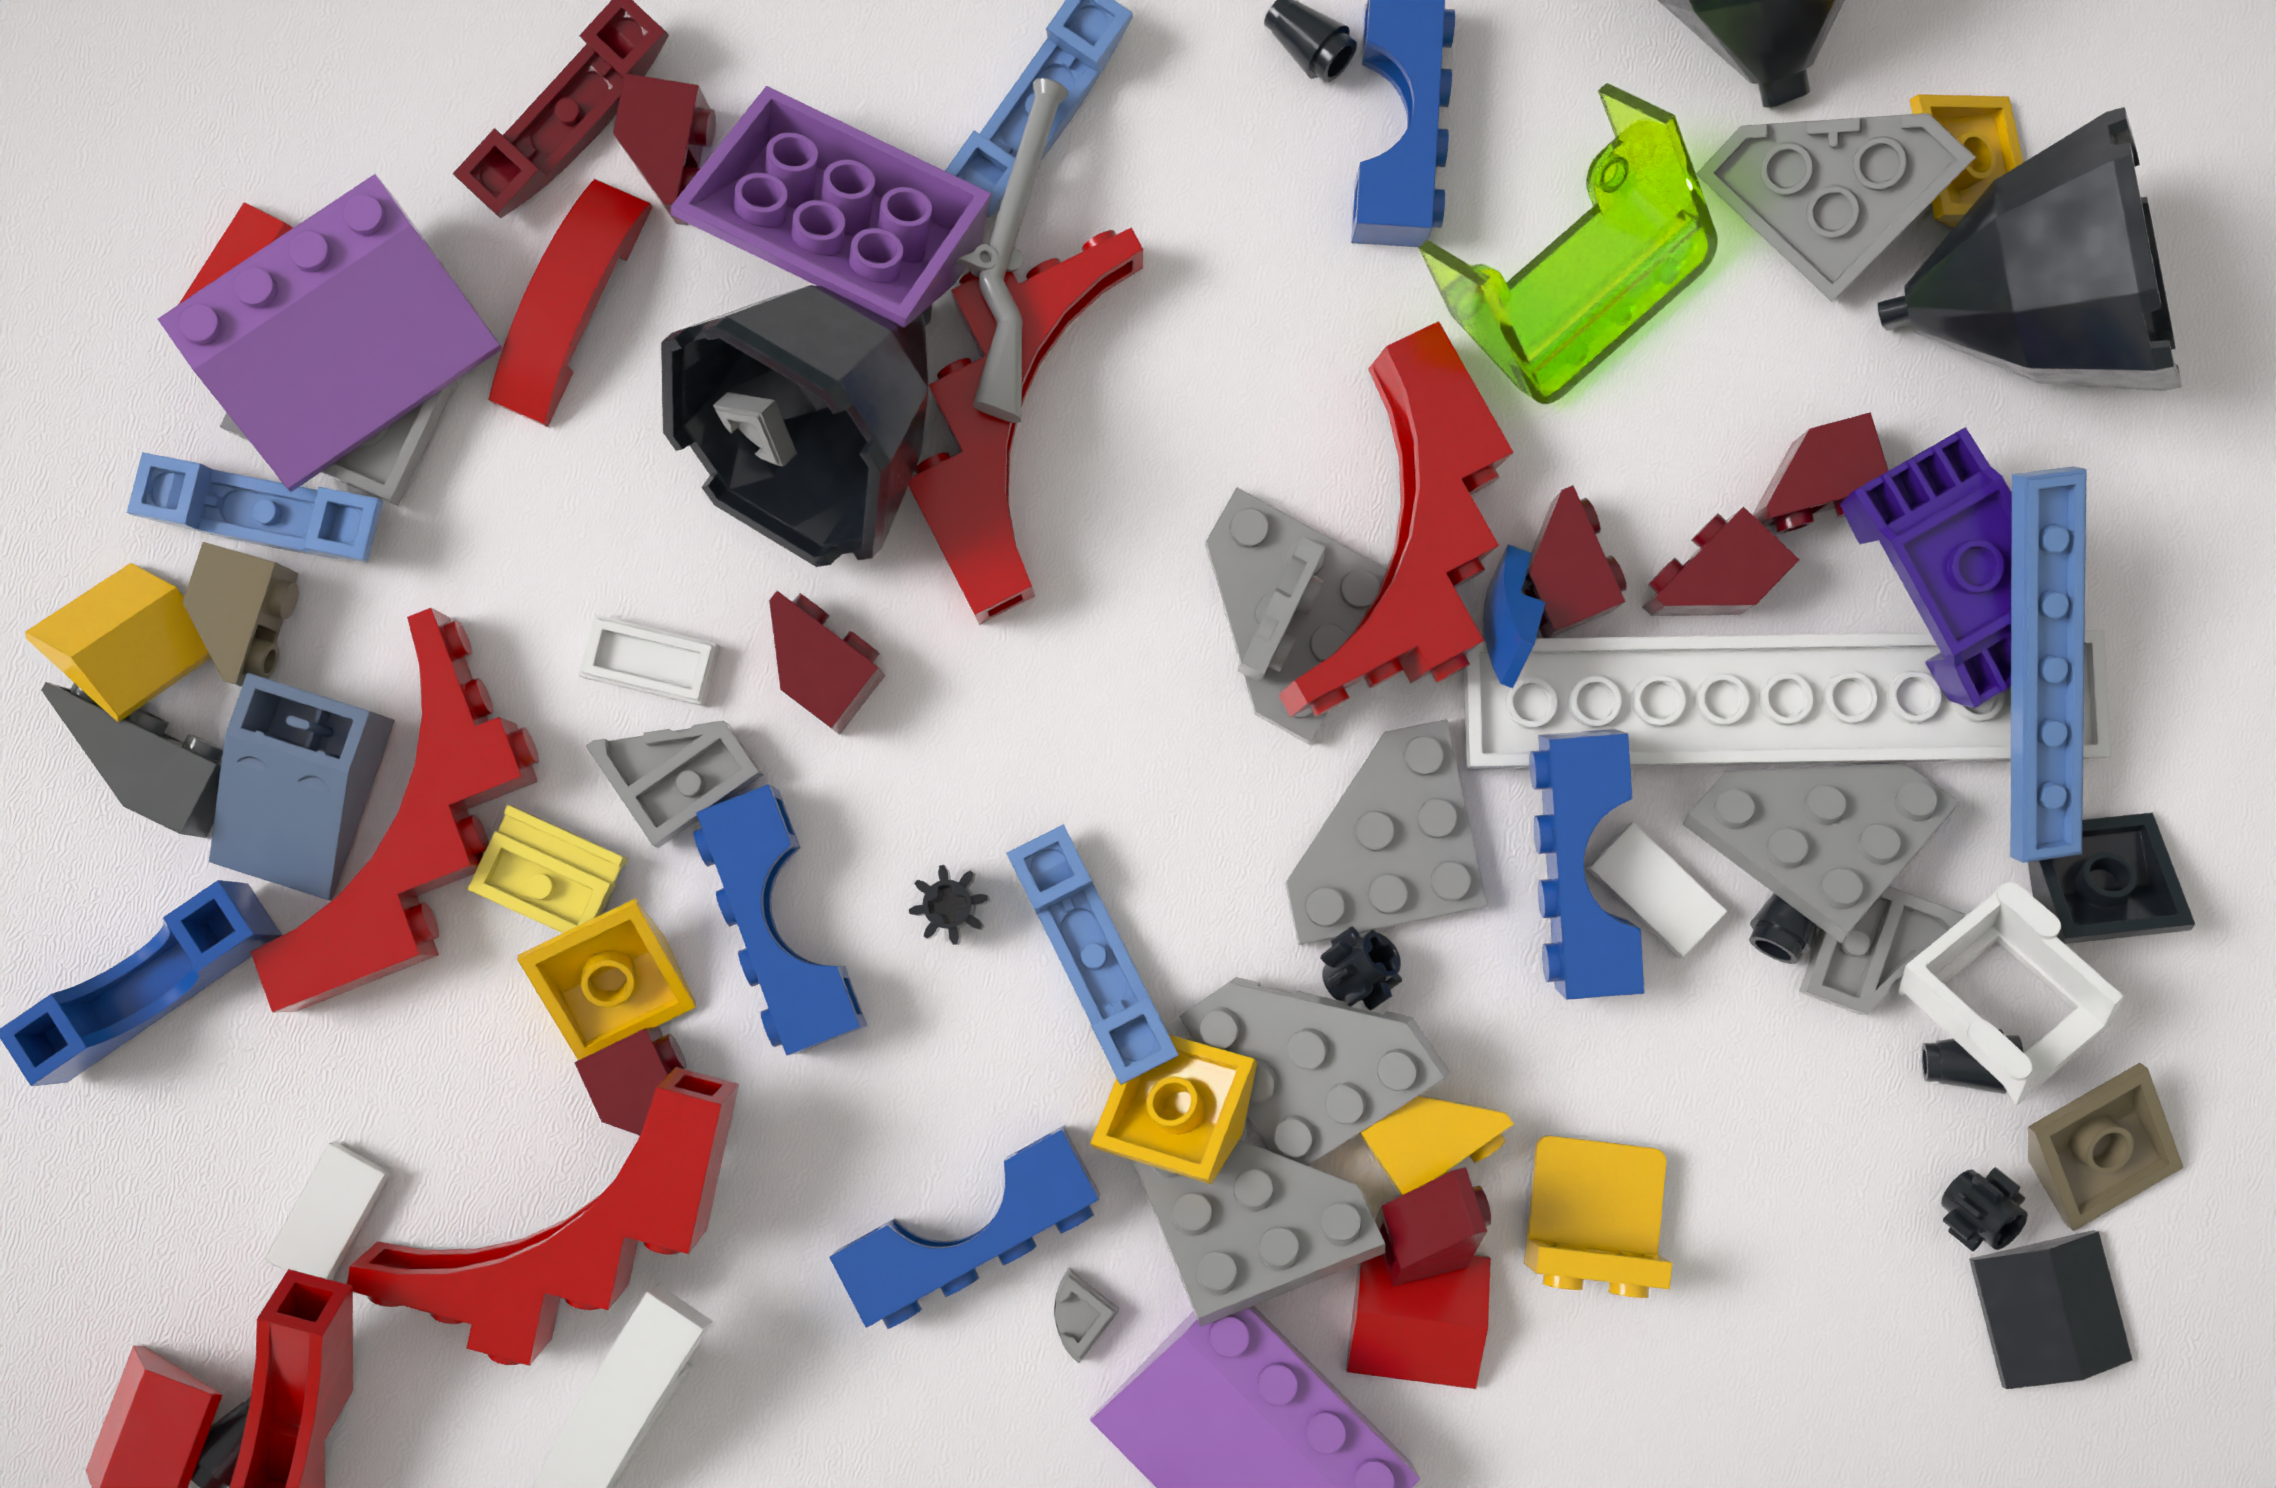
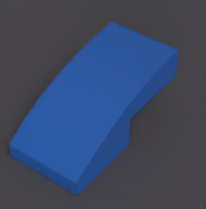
M1508 544L1487 588L1483 625L1487 652L1500 684L1513 688L1535 645L1545 602L1521 593L1532 553Z

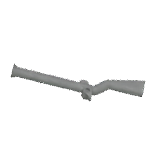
M1046 78L1033 81L1035 98L989 244L979 245L974 252L962 256L956 261V263L968 267L973 275L979 277L978 284L981 293L998 324L973 406L981 412L1012 423L1021 422L1023 320L1004 282L1006 271L1015 272L1023 263V255L1018 248L1014 247L1058 105L1068 96V91L1062 84Z

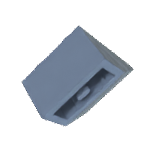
M247 672L225 734L209 862L332 901L395 720Z

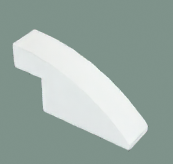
M660 1285L647 1291L578 1401L546 1458L532 1488H613L692 1366L687 1361L713 1321Z

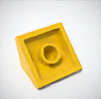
M1918 94L1909 99L1912 114L1930 113L1976 156L1931 202L1935 220L1954 228L1994 180L2023 163L2009 96Z
M129 563L25 631L26 639L118 723L211 658L183 604L184 596L179 589L132 563Z
M637 898L519 954L517 958L577 1060L585 1058L644 1028L657 1027L696 1008V1001L666 937Z
M1169 1035L1179 1056L1122 1085L1119 1084L1116 1078L1090 1145L1101 1151L1212 1184L1243 1135L1257 1062L1251 1057Z

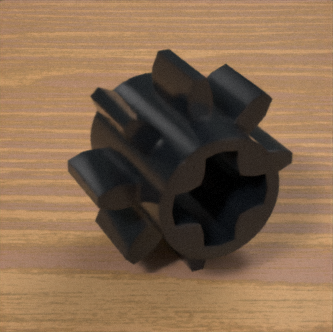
M939 865L938 876L940 881L929 885L924 881L916 880L914 884L918 890L925 893L923 905H916L908 910L909 914L916 916L925 915L930 921L924 932L926 939L933 938L937 935L940 928L948 929L949 939L952 944L959 945L961 941L960 928L967 924L980 930L985 927L974 914L976 905L986 904L990 901V896L984 894L973 895L969 890V887L974 882L975 873L969 870L961 877L959 882L951 880L950 871L947 866ZM951 887L954 895L965 897L966 907L956 911V921L949 923L946 915L934 912V903L943 900V890Z
M1352 926L1331 940L1332 947L1324 952L1320 959L1325 963L1322 971L1323 982L1332 997L1336 1000L1349 1002V1007L1362 1000L1370 1011L1392 997L1391 989L1402 982V977L1398 974L1401 967V959L1397 948L1386 936L1371 930L1361 938L1358 931Z
M1996 1167L1989 1172L1986 1178L1972 1169L1961 1173L1947 1187L1941 1200L1942 1207L1949 1212L1943 1218V1222L1950 1227L1948 1232L1973 1252L1980 1246L1982 1241H1985L1995 1250L2006 1247L2022 1231L2028 1217L2027 1212L2020 1207L2026 1198L2019 1193L2021 1186Z

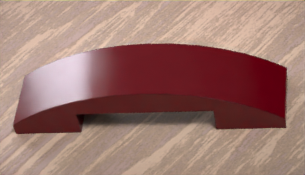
M611 0L579 35L586 43L581 51L503 135L494 128L452 174L499 218L515 210L558 176L609 124L617 114L624 73L645 76L659 55L669 34L633 0Z

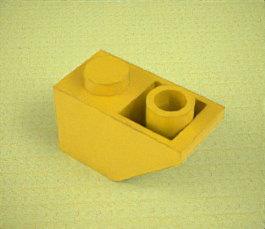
M1419 1095L1360 1132L1359 1135L1400 1195H1404L1448 1173L1450 1168L1468 1156L1476 1163L1491 1155L1506 1142L1501 1133L1514 1125L1507 1113L1496 1109Z

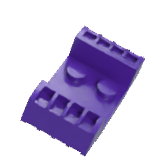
M1964 427L1854 490L1840 506L1859 545L1879 540L1932 635L1940 653L1928 659L1925 663L1947 699L1954 703L1975 708L2011 687L2012 492L2003 476L1990 466L1971 434Z

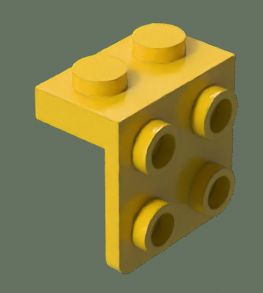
M1545 1135L1538 1139L1535 1145L1524 1264L1536 1274H1544L1543 1285L1560 1289L1583 1290L1584 1279L1609 1282V1293L1635 1298H1649V1287L1670 1289L1672 1262L1658 1255L1667 1162L1664 1153L1652 1147Z

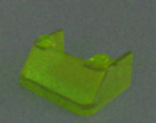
M1609 83L1602 86L1598 93L1615 139L1597 154L1591 162L1587 173L1586 188L1593 207L1508 282H1505L1499 271L1489 265L1476 264L1471 266L1429 240H1426L1418 247L1452 318L1521 392L1541 404L1553 403L1566 395L1708 268L1717 250V232L1676 116Z

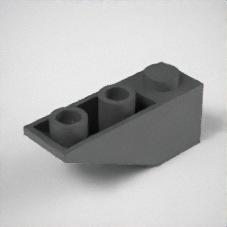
M45 682L41 691L123 807L179 834L207 838L214 824L223 748L192 734H188L185 741L182 742L164 733L169 722L141 709H137L118 723L75 683H73L71 688Z

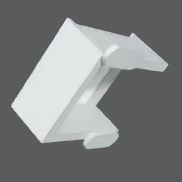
M2006 882L2000 885L1996 892L1905 966L1898 993L1902 997L1907 995L2004 1085L2014 1104L2018 1105L2110 1027L2124 995L2056 937L2061 929V923L2053 913L2019 884ZM1995 941L2075 1010L2025 1053L1990 1022L1983 1020L1945 985L1948 980Z

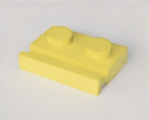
M507 805L503 813L505 817L498 831L494 832L467 890L561 933L602 915L616 886L614 883L629 858L521 809Z

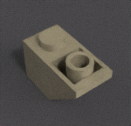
M202 542L183 604L223 681L242 687L247 672L269 679L277 666L279 658V647L276 642L283 620L288 619L292 615L298 601L299 590L296 580L299 573L273 561Z

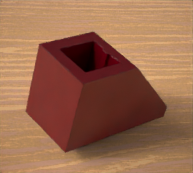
M624 73L613 134L676 224L688 226V223L671 215V205L700 170L699 165L703 146L710 147L712 145L716 128L715 111L710 109L699 85Z
M1871 412L1810 428L1796 439L1788 449L1752 515L1765 527L1774 525L1777 534L1807 527L1815 523L1812 514L1834 508L1838 518L1845 517L1840 504L1854 490L1889 471Z
M1574 485L1561 490L1550 503L1531 552L1522 588L1524 595L1545 602L1539 626L1543 638H1552L1609 614L1626 602L1622 595V592L1627 588L1623 571L1612 555L1605 557L1596 536L1601 531L1596 511L1587 498L1579 499Z
M1744 507L1727 520L1717 513L1691 539L1699 549L1684 564L1674 557L1649 582L1648 586L1656 593L1642 608L1651 616L1741 615L1757 605L1800 559Z
M776 591L769 600L780 690L840 735L886 676L873 663L880 653L852 631H849L842 640L826 628L823 624L830 615L803 594L799 593L792 602L779 591Z
M659 1027L644 1028L574 1062L601 1122L639 1136L642 1133L656 1087L675 1067L682 1069L687 1067L684 1055L676 1039L670 1033L663 1036Z
M1466 1167L1452 1170L1380 1207L1375 1223L1385 1242L1383 1257L1392 1286L1468 1267L1487 1233L1486 1226L1491 1225V1212L1484 1190L1481 1186L1472 1187Z

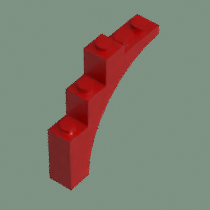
M1132 227L1119 234H1116L1114 230H1108L1092 237L1082 246L1083 252L1063 262H1060L1059 258H1052L1036 265L1026 274L1027 280L1018 283L1013 272L1006 271L1004 282L1023 320L1021 407L1040 365L1066 328L1103 293L1143 269V248ZM969 271L959 280L960 286L952 289L951 292L956 309L982 358L974 362L970 358L954 361L937 373L939 380L929 384L933 399L960 453L950 457L948 452H942L922 461L916 466L915 472L917 475L911 478L908 486L980 625L1035 597V594L1016 547L1009 508L1010 453L1017 423L1008 422L986 414L973 406L998 324L981 293L978 284L979 277H976Z
M1439 321L1387 345L1368 368L1388 412L1399 458L1401 507L1394 550L1378 594L1352 635L1329 658L1295 679L1279 694L1290 717L1308 708H1311L1315 717L1334 709L1350 699L1345 689L1364 679L1370 689L1393 678L1402 671H1404L1410 684L1430 673L1436 683L1441 682L1469 666L1470 662L1465 654L1484 641L1455 587L1466 583L1484 572L1485 568L1481 560L1499 546L1471 495L1497 481L1500 476L1496 469L1514 452Z
M428 608L407 617L419 662L422 718L415 765L398 814L372 858L334 900L298 928L251 951L272 1013L297 1012L439 956L434 943V939L439 938L436 918L426 903L420 904L418 896L475 874L489 841L481 821L476 815L469 816L468 809L538 782L532 765L539 763V756L530 733L525 727L518 729L516 723L501 717L488 721L487 715L492 714L494 711L493 704L484 683L479 678H472L465 657L472 654L468 636L457 619L451 621L450 617L433 608Z
M675 1067L656 1087L642 1133L617 1177L603 1193L567 1219L525 1238L477 1249L424 1250L377 1241L350 1265L346 1284L353 1286L354 1293L368 1296L371 1302L380 1306H406L430 1313L433 1319L442 1323L471 1324L466 1349L487 1354L492 1361L499 1364H524L530 1366L552 1340L561 1298H564L570 1306L577 1309L597 1310L601 1308L609 1310L629 1285L638 1241L644 1242L646 1248L656 1253L672 1255L682 1252L689 1254L707 1231L739 1084Z
M288 1269L259 1314L256 1328V1360L250 1405L230 1488H325V1439L353 1392L352 1285Z

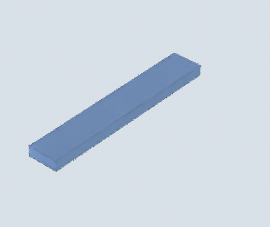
M2074 466L2012 474L2010 857L2022 863L2082 854L2087 469Z

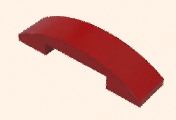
M596 179L583 191L553 236L520 302L497 364L488 398L491 403L548 427L574 373L568 364L618 260L622 259L627 262L652 210L651 203Z

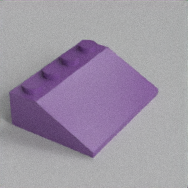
M765 86L671 205V215L810 283L823 286L905 328L955 285L966 268L956 263L958 258L974 252L982 244L992 193L769 86Z
M376 174L157 319L192 370L291 492L503 349L399 202Z
M1255 1306L1202 1327L1199 1326L1193 1311L1090 1418V1421L1156 1488H1413L1420 1480L1412 1462Z

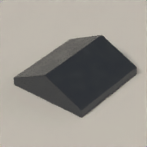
M2153 812L2082 820V854L2028 862L2033 897L2059 919L2061 929L2057 938L2064 944L2190 931L2195 926L2193 916Z
M2091 1230L1969 1258L2003 1388L2014 1389L2081 1381L2133 1360L2099 1231Z

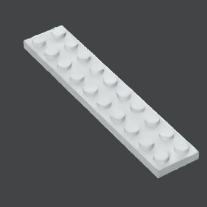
M2085 630L2083 760L2104 759L2111 757L2104 630ZM1930 633L1536 638L1535 645L1514 687L1510 688L1500 684L1492 667L1484 639L1482 643L1465 654L1470 662V665L1464 668L1467 769L1529 768L1530 752L1539 751L1538 735L1617 729L1628 733L1630 766L2011 761V687L1975 708L1951 702L1947 699L1925 661L1940 653Z

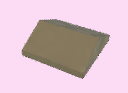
M2141 1063L2136 1064L2028 1126V1161L2064 1223L2072 1231L2184 1168L2149 1070Z

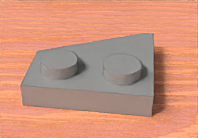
M1301 536L1292 554L1291 561L1240 663L1238 672L1259 682L1262 681L1268 667L1280 673L1296 640V637L1285 631L1296 610L1308 615L1324 582L1323 579L1313 574L1326 548L1325 546Z
M724 720L697 724L682 730L672 731L664 729L644 732L643 736L617 740H593L586 745V748L650 843L657 848L697 822L696 812L729 800L763 776V773L730 725Z
M1889 887L1842 944L1820 928L1799 992L1851 1012L1868 1015L1890 993V988L1903 976L1905 966L1963 919L1965 914Z

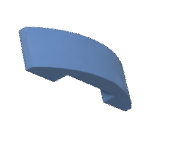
M1066 0L1046 27L1047 39L980 134L975 130L971 133L945 170L992 193L988 218L991 219L1001 206L1035 98L1033 81L1040 78L1051 79L1062 84L1068 91V96L1058 105L1042 156L1043 159L1091 91L1133 18V13L1115 0Z
M142 452L126 513L160 523L262 546L341 560L368 562L383 501L374 497L318 487V490L298 487L291 492L283 483L213 470L201 463Z
M1064 824L1007 852L1006 854L1053 945L1119 1084L1122 1085L1178 1057L1179 1055Z

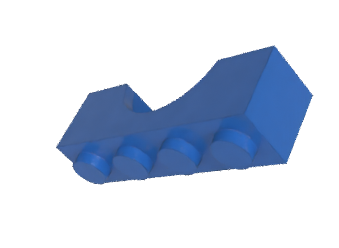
M1366 0L1362 65L1386 78L1397 90L1406 110L1407 130L1401 139L1389 150L1374 158L1360 162L1354 185L1351 243L1425 248L1432 227H1442L1445 210V189H1435L1436 167H1445L1449 131L1448 129L1438 128L1439 107L1448 108L1452 86V69L1441 68L1442 47H1452L1455 29V9H1445V0Z
M1617 729L1538 735L1539 751L1530 752L1529 769L1532 787L1534 790L1542 789L1543 815L1534 816L1533 826L1536 851L1538 854H1546L1548 879L1538 881L1540 914L1542 918H1550L1552 943H1544L1542 946V964L1546 982H1554L1555 989L1566 1000L1645 994L1641 929L1625 918L1604 911L1593 898L1584 872L1585 850L1594 828L1611 810L1632 799L1628 733Z
M768 784L696 812L701 829L693 832L695 843L707 867L716 865L724 887L716 891L717 902L728 926L731 927L737 924L746 946L745 949L738 951L739 961L750 986L753 987L758 984L761 986L768 1009L761 1011L760 1014L765 1032L772 1046L782 1045L786 1056L793 1055L868 1026L846 967L821 965L808 961L795 953L785 943L776 928L772 913L774 884L783 866L801 848L779 789Z
M217 880L164 916L163 926L160 931L134 954L85 982L51 993L0 1028V1039L30 1086L68 1083L252 957L251 951L282 936V934L248 883Z
M1064 1126L1007 1156L1004 1160L1005 1189L1002 1203L995 1217L978 1232L958 1240H931L911 1232L894 1218L839 1248L829 1257L866 1328L883 1320L887 1329H890L919 1313L922 1308L918 1299L934 1290L941 1288L944 1296L948 1297L977 1281L980 1277L975 1268L998 1256L1002 1265H1006L1037 1247L1032 1236L1054 1224L1059 1233L1062 1234L1094 1216L1090 1205L1099 1200L1100 1192Z

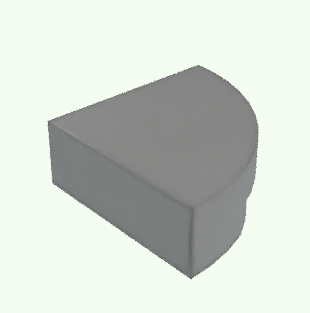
M727 392L714 404L715 411L730 433L738 428L749 440L760 447L755 453L759 458L784 467L797 454L775 400Z
M1068 1268L1060 1281L1056 1293L1054 1306L1055 1322L1066 1351L1076 1362L1080 1363L1119 1312V1307Z

